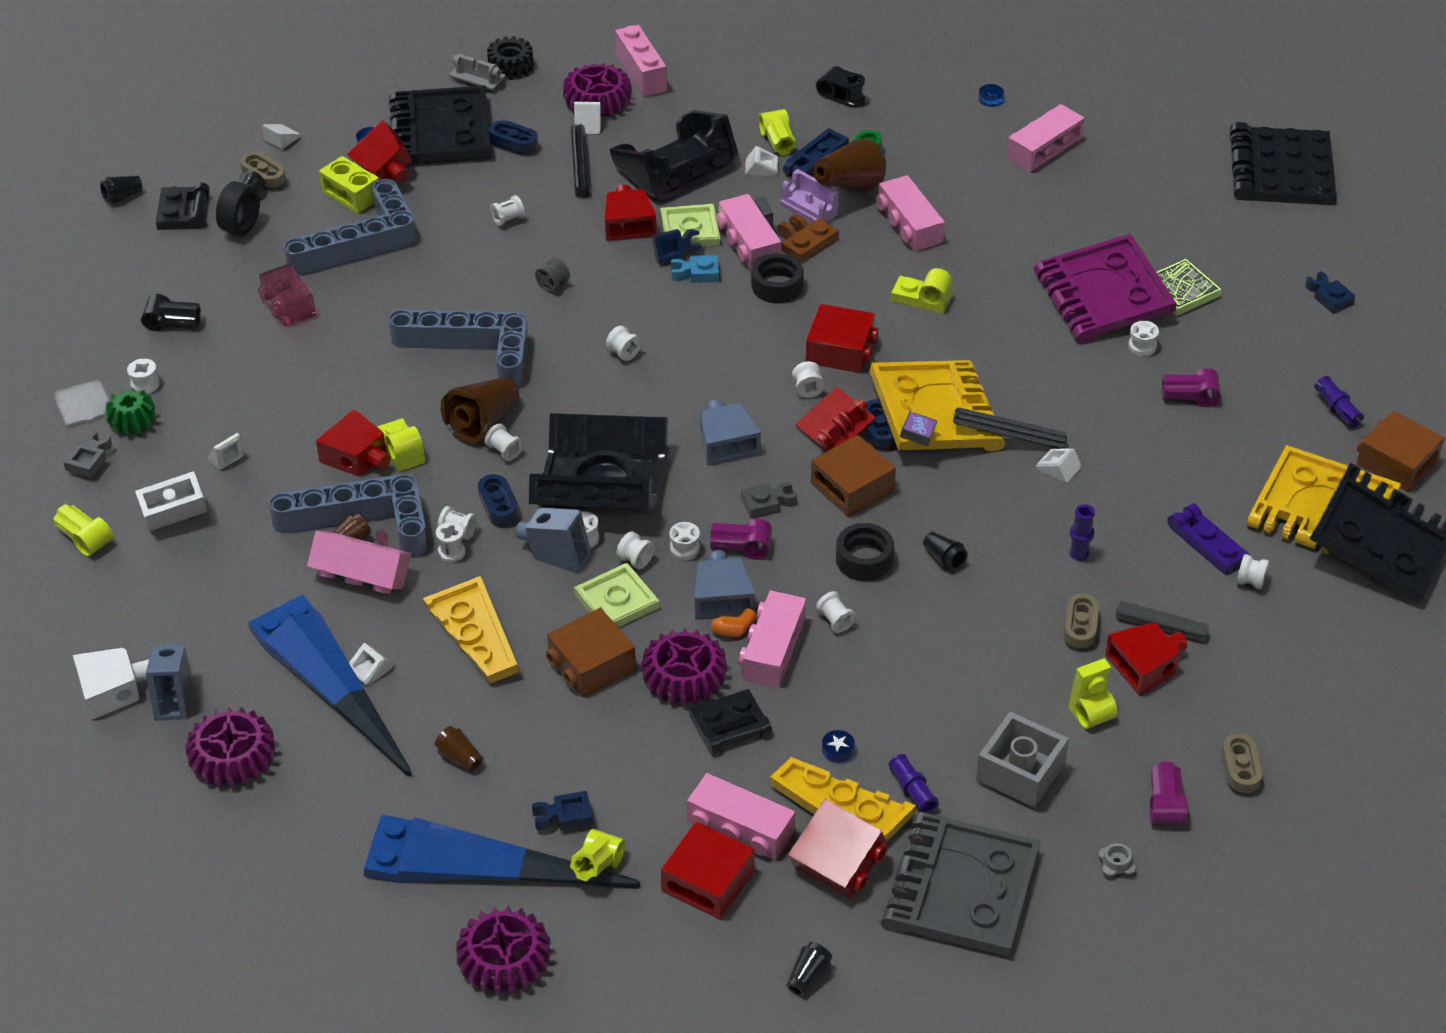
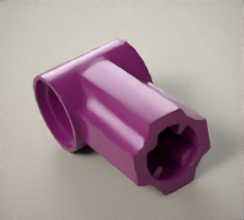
M1205 368L1198 370L1194 375L1164 374L1162 378V399L1195 400L1198 405L1203 407L1214 406L1221 400L1218 373L1213 369Z
M759 518L749 520L746 525L712 523L710 549L743 551L751 559L765 558L770 550L772 526L768 521Z
M1161 761L1160 764L1152 766L1150 823L1185 826L1187 821V797L1182 794L1181 768L1174 765L1173 762Z

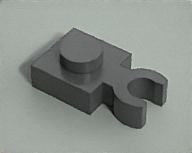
M92 431L88 435V443L86 445L78 443L64 460L65 471L92 478L106 460L105 452L112 447L111 436L107 434L103 440L99 441L97 431Z
M791 482L781 483L775 489H772L770 483L741 490V499L752 519L779 512V505L788 507L796 505L797 493H792Z

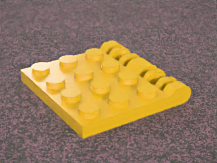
M972 361L871 363L869 372L898 450L983 448L989 452L999 451L1005 446L1003 435L953 423V414L958 407L994 415L982 385L978 384L979 377ZM910 411L938 421L928 446L900 437L902 427Z
M1286 445L1250 512L1247 526L1259 530L1265 515L1268 514L1263 532L1270 534L1275 528L1277 518L1287 521L1282 529L1283 539L1289 540L1297 524L1300 527L1294 542L1316 549L1318 544L1309 538L1348 465ZM1360 471L1356 478L1357 482H1359L1365 471ZM1371 474V480L1367 485L1369 489L1374 491L1382 481L1387 483L1388 487L1383 495L1387 499L1394 488L1398 491L1400 490L1401 483ZM1324 547L1322 548L1323 553L1329 554V550Z

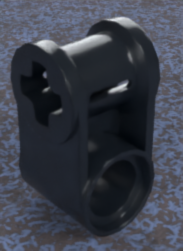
M834 66L816 82L818 93L826 99L834 100L852 108L860 107L865 103V96L863 94L865 77L861 74Z

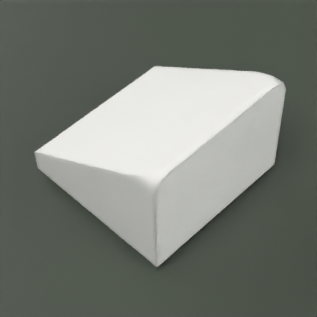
M574 102V124L584 125L585 134L601 133L600 102Z
M282 124L262 125L263 139L282 150L301 137L298 132Z
M755 146L746 158L745 174L752 176H776L778 174V156Z
M236 433L214 446L208 456L209 462L219 470H222L242 458L244 454L240 435Z
M1050 449L1037 463L1036 468L1059 481L1069 482L1080 470L1081 463L1075 449Z
M366 643L362 644L349 662L357 678L367 686L394 667L391 661Z

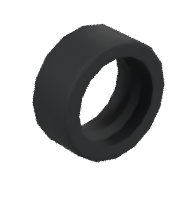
M231 181L224 187L216 207V222L222 231L236 235H246L253 228L260 209L258 190L252 185L237 181Z
M767 254L760 257L753 264L751 287L753 293L759 299L771 303H784L797 298L802 292L804 270L802 264L796 258L787 254ZM772 274H782L792 279L785 282H770L765 280L764 277Z
M857 523L848 526L840 532L836 540V564L841 572L857 580H874L890 571L894 561V539L887 530L871 523ZM857 545H870L881 550L882 554L871 559L854 557L847 550Z

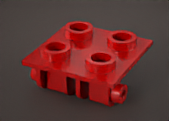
M836 387L802 417L795 426L823 449L829 451L859 435L876 420V417L866 410L868 406L862 399L855 401L840 388Z

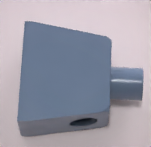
M714 399L707 404V410H703L700 413V431L707 465L761 453L760 429L741 404L735 403L724 406L721 400Z
M540 508L529 522L521 521L517 525L516 537L529 541L532 555L538 561L578 574L592 554L580 510Z
M715 550L708 555V560L697 563L695 619L739 616L746 608L754 611V589L741 559H727L724 551Z
M175 643L166 646H155L151 650L146 669L154 720L187 719L191 678L186 648ZM169 686H172L171 691L175 690L174 695L166 693V689Z

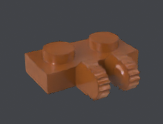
M794 214L789 218L790 224L784 221L777 225V231L780 236L786 239L781 242V251L796 258L800 263L836 241L839 236V230L820 218L808 225L805 218Z

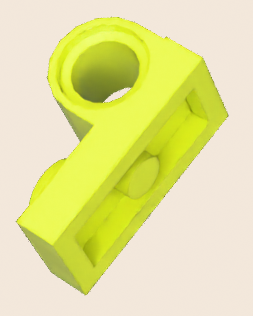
M940 268L931 269L924 281L899 276L891 292V301L944 314L952 298V277L947 271Z
M403 418L377 426L384 433L386 453L391 456V461L398 472L425 463L422 439L415 426L408 427Z
M1105 658L1076 668L1068 708L1085 729L1112 720L1118 714L1116 702L1107 689L1111 666Z

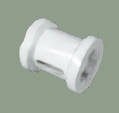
M517 195L512 196L506 202L490 205V212L497 226H502L506 221L514 218L522 219L525 217L524 206Z
M502 424L493 425L484 438L485 445L498 450L501 453V457L506 461H512L523 449V440L517 436L513 437Z
M446 506L440 513L437 526L439 527V525L446 522L458 523L463 528V539L469 540L476 529L477 516L472 513L465 515L455 512L453 507Z
M446 522L439 525L436 529V537L440 542L438 555L442 561L454 563L465 556V547L461 542L464 532L462 526L458 523Z
M836 591L825 594L816 604L818 614L825 616L829 620L831 629L836 633L849 629L856 620V613L852 609L845 607L841 602V596Z

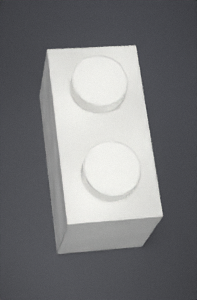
M194 471L135 491L149 532L208 512Z

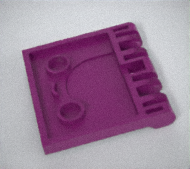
M1131 233L1039 261L1034 266V272L1042 285L1047 287V293L1059 313H1061L1062 318L1069 322V329L1079 344L1091 342L1100 334L1132 325L1135 322L1149 320L1176 311L1175 300Z

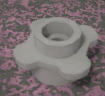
M1113 843L1106 848L1100 849L1098 857L1103 861L1102 872L1104 875L1112 877L1122 873L1132 875L1135 872L1136 866L1131 862L1132 851L1126 845Z

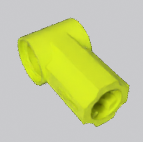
M781 109L759 113L758 123L762 136L768 137L774 152H778L781 156L790 154L796 148V140L790 130L787 111Z
M64 504L57 509L56 516L53 518L55 527L69 536L77 549L86 557L91 556L114 539L111 528L103 519L97 517L93 520L74 505L68 506Z
M591 829L583 847L571 859L570 868L575 872L576 878L588 881L591 877H597L607 866L617 868L625 851V839Z

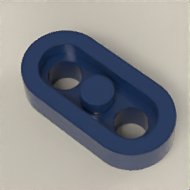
M506 120L496 121L489 127L490 140L495 144L521 153H529L538 146V135L533 129Z
M880 399L866 402L868 406L866 410L876 417V420L866 428L869 441L880 448L893 446L896 442Z
M497 474L481 478L478 482V494L489 519L497 524H507L514 521L518 516V505L507 480Z

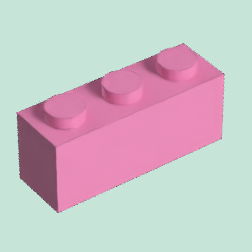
M639 24L615 30L616 56L642 96L646 97L666 92V65Z
M1062 104L1058 105L1009 137L1007 142V159L1032 172L1082 139L1085 118Z
M908 175L879 183V191L876 196L879 210L886 214L890 224L896 227L903 241L907 242L914 252L943 243L945 221Z
M749 194L719 201V213L716 214L718 227L725 231L729 244L731 246L734 245L741 262L746 263L750 271L753 264L760 257L767 254H781L780 239Z
M316 530L307 567L317 569L316 574L319 576L334 579L335 574L344 576V582L363 586V582L374 584L373 590L391 594L392 589H403L411 553L330 531Z
M770 590L766 601H761L757 611L758 622L750 627L748 634L749 644L748 647H742L739 665L743 666V680L780 688L806 620V598Z
M709 773L705 774L687 800L688 822L692 824L695 822L701 823L754 848L755 854L767 856L773 860L778 858L795 832V811Z

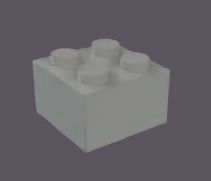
M1010 711L979 754L976 780L1032 807H1036L1066 762L1069 738Z

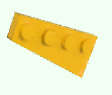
M481 576L422 598L425 607L490 684L520 672Z
M793 757L789 758L770 776V785L812 814H815L824 799H827L882 830L886 841L916 814V805L906 801L904 804H900L890 800V795L878 790L876 793L859 788V783L855 781L836 779L830 776L829 771Z

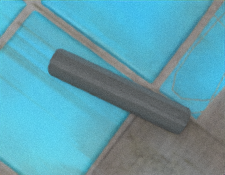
M1120 601L1116 609V618L1138 625L1155 623L1164 632L1171 634L1181 632L1186 638L1201 642L1205 641L1208 635L1209 625L1207 623L1125 601Z

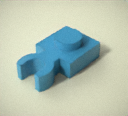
M717 255L690 256V261L688 262L682 259L671 260L672 280L674 281L691 277V283L719 282Z

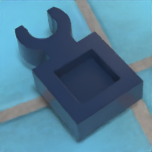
M675 229L651 235L656 262L660 264L673 259L684 258V249L691 251L700 250L702 248L701 244H691L690 242L693 236L700 234L699 231L689 229L681 236V231Z
M1319 271L1316 280L1310 276L1306 279L1305 287L1309 291L1315 292L1314 299L1332 314L1354 304L1356 295L1338 280L1330 283L1328 276L1324 272Z
M587 791L554 796V804L551 805L545 802L532 804L533 816L544 815V817L535 818L536 830H546L555 823H559L560 831L593 825V816Z

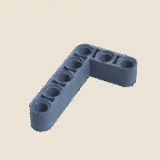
M381 179L373 184L377 217L288 240L284 244L287 270L294 275H302L412 245L416 240L414 218L397 184L390 179Z
M397 310L388 317L391 343L396 347L497 350L498 378L507 377L515 382L518 387L524 381L528 349L527 318L520 312Z
M401 474L283 492L274 495L269 500L272 526L274 530L280 533L340 525L348 515L353 516L356 513H359L365 521L394 517L400 550L411 553V557L421 556L427 550L426 528L416 479L411 475Z

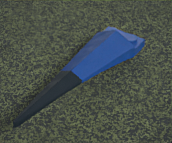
M304 594L249 621V630L265 651L319 693L376 745L405 775L410 776L409 765L322 615L314 609Z
M383 814L380 816L364 866V876L395 883L449 880H518L578 883L635 889L640 887L638 879L605 870L597 877H591L588 881H583L576 878L575 872L570 868V860L416 817L412 821Z

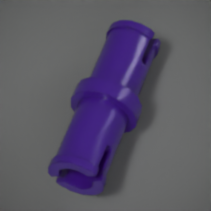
M1329 376L1321 377L1318 383H1315V390L1328 402V408L1332 412H1337L1349 428H1354L1361 423L1357 417L1363 420L1364 415L1352 404L1348 393L1341 391Z
M1087 504L1078 505L1077 509H1075L1074 524L1071 526L1069 533L1072 539L1069 555L1076 561H1084L1087 559V556L1089 557L1090 542L1095 534L1092 527L1095 510Z
M905 754L894 756L888 766L900 781L901 790L905 795L913 799L920 812L932 813L938 807L939 802L926 785V778L921 772H917Z

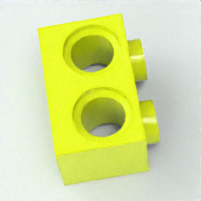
M341 156L319 170L321 192L357 214L374 204L372 186L379 178L360 167L357 163Z

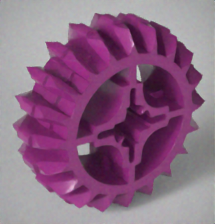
M594 62L590 66L583 64L582 68H574V72H569L568 77L564 79L563 98L567 108L572 109L573 113L574 102H600L601 118L606 115L611 117L612 113L620 114L621 109H626L627 103H630L632 92L630 79L627 73L622 72V68H615L613 64L606 66L604 62L601 65H596Z
M685 628L681 633H676L672 629L669 636L660 633L658 640H651L649 648H645L643 653L641 672L644 684L648 685L650 694L657 693L659 701L668 698L670 705L675 701H681L683 707L687 701H692L697 705L700 698L709 701L711 693L718 694L720 686L724 685L726 680L727 662L724 649L720 648L718 640L711 641L709 633L700 636L698 629L693 633H688Z
M230 707L224 713H219L215 710L214 716L204 715L203 723H194L193 731L188 733L187 743H185L188 765L193 770L197 779L203 778L206 785L215 782V785L220 788L224 783H228L233 788L235 783L242 782L246 786L247 779L253 778L258 780L259 772H267L268 763L273 762L276 748L273 730L270 728V725H267L264 716L258 717L254 710L247 714L243 707L237 712H233Z
M508 905L505 911L498 912L493 907L491 914L488 915L480 910L479 920L469 918L468 928H461L460 939L456 943V961L464 979H469L472 988L481 985V990L484 994L490 989H495V993L499 997L502 990H508L513 995L516 987H521L527 991L528 981L538 983L540 973H546L551 951L549 948L550 937L545 932L543 923L537 922L534 913L525 916L522 908L514 913Z

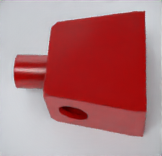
M384 120L378 123L347 154L360 167L376 175L379 180L394 179L397 183H401L409 175L405 167L411 163L412 158L396 132Z
M624 184L618 186L616 191L606 194L604 217L606 241L652 237L651 235L657 234L656 212L645 190H631L630 186Z
M355 409L316 440L319 462L355 476H361L372 466L385 470L391 461V456L386 453L384 433Z
M1149 623L1109 634L1105 656L1138 696H1141L1176 673L1180 651L1187 649V640L1181 632L1167 636L1157 624Z

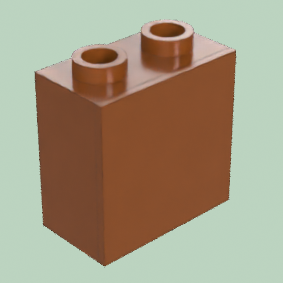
M1392 411L1383 421L1380 420L1376 424L1374 430L1368 436H1364L1357 446L1359 456L1356 465L1374 475L1401 483L1400 488L1409 492L1438 462L1445 437Z
M859 435L811 460V484L847 517L894 492L896 468L891 461L881 456L870 443L864 441Z
M601 607L547 634L548 650L546 651V657L553 668L557 667L561 671L566 684L570 688L574 687L582 697L636 670L635 646Z

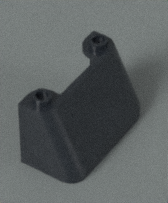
M692 110L682 115L677 121L676 132L678 140L654 151L646 149L641 152L636 151L630 144H619L609 149L613 163L652 198L663 201L668 200L735 167L739 154L728 115Z

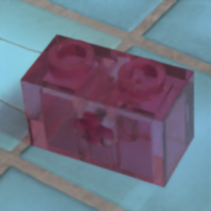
M290 263L259 274L261 286L258 287V293L263 302H268L274 318H279L285 327L316 316L313 294Z

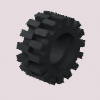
M505 36L502 41L498 38L495 40V43L491 42L490 47L487 48L488 63L498 65L501 73L508 76L509 80H513V76H517L518 79L522 78V74L526 76L533 69L532 45H530L528 40L524 42V38L520 37L516 40V36H512L511 39Z

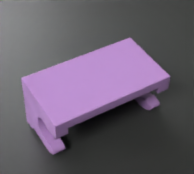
M797 169L793 172L791 186L788 181L785 180L783 182L780 205L810 222L820 218L827 223L838 215L839 191L830 186L821 185L814 177Z

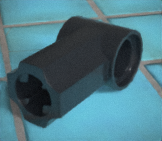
M153 294L147 299L141 316V323L151 331H160L166 325L199 327L201 307L198 303L174 302L164 295Z

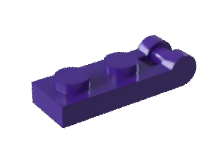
M1195 503L1184 507L1182 513L1176 512L1167 518L1168 525L1172 531L1224 575L1241 566L1244 554L1249 555L1247 551L1208 520Z

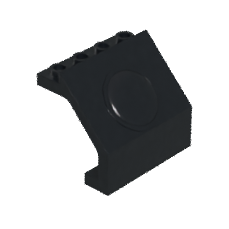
M550 413L548 456L543 474H529V504L635 509L656 508L669 447H667L668 417Z

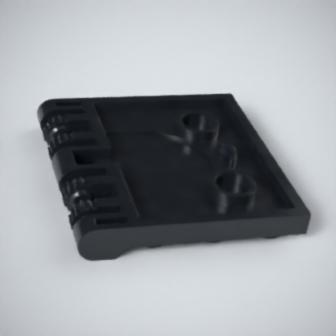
M486 85L397 91L389 95L390 127L396 132L412 158L411 163L406 167L415 162L427 163L430 161H454L457 159L492 157Z
M1235 122L1230 125L1232 173L1234 176L1233 190L1236 199L1318 205L1336 204L1337 194L1330 131L1250 127L1246 122Z
M1350 462L1309 539L1412 601L1419 603L1424 597L1446 551V520L1439 529H1437V526L1441 520V515L1435 513L1428 522L1423 521L1420 517L1424 513L1425 506L1418 503L1412 513L1408 512L1413 499L1395 488L1387 499L1384 498L1383 495L1388 484L1383 481L1378 484L1374 491L1369 489L1367 485L1372 475L1368 472H1365L1359 482H1357L1356 478L1361 468Z

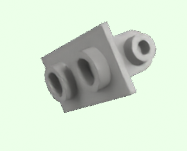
M461 53L454 55L452 63L456 68L449 74V77L477 86L486 85V89L494 90L506 77L505 74L501 73L498 65L479 60L476 66L475 58Z

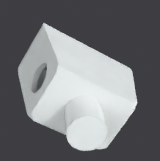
M124 648L73 655L91 720L139 700L140 697L136 683L147 680L146 669L149 659L130 664L127 651Z

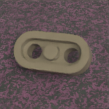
M249 152L240 159L242 172L246 173L248 170H253L259 173L265 181L263 185L265 187L277 188L286 180L284 167L261 152Z
M1075 594L1068 600L1064 639L1070 646L1075 648H1087L1095 641L1099 603L1096 598L1089 594Z
M1234 733L1227 736L1223 743L1222 757L1229 785L1241 793L1256 791L1260 786L1263 773L1255 741L1243 733Z

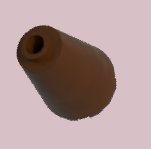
M856 139L817 160L814 165V176L821 185L859 192H870L876 186H879V183L883 182L886 174V160L884 156L881 157L878 151L880 147L877 143L870 139Z
M502 377L453 388L441 399L440 410L442 419L446 426L448 424L451 425L455 431L452 435L456 439L464 443L474 444L482 440L488 430L493 425H496L519 400L518 386L511 379Z

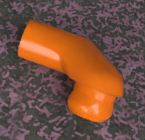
M746 608L738 617L720 616L711 622V630L716 635L738 638L757 620V615L752 609Z

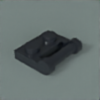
M202 182L195 184L194 187H162L155 221L157 230L201 229L205 225L204 207L205 201L209 197L210 187ZM189 200H195L193 212L186 216Z
M749 689L689 708L690 718L710 754L720 752L724 746L757 735L765 737L772 734V727L768 717L764 716Z

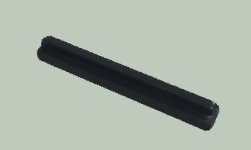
M573 124L571 126L575 195L577 197H586L589 194L585 127L582 124Z
M960 407L956 408L953 414V423L960 426L1058 449H1063L1067 441L1066 433Z

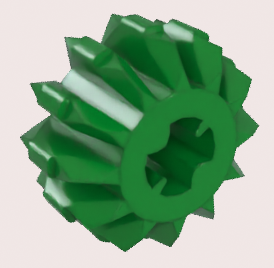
M134 388L129 392L121 390L119 395H111V400L105 403L107 424L115 430L116 434L125 432L128 437L131 433L136 432L140 435L142 429L149 430L150 424L155 422L154 401L151 396L146 395L144 390L136 392Z

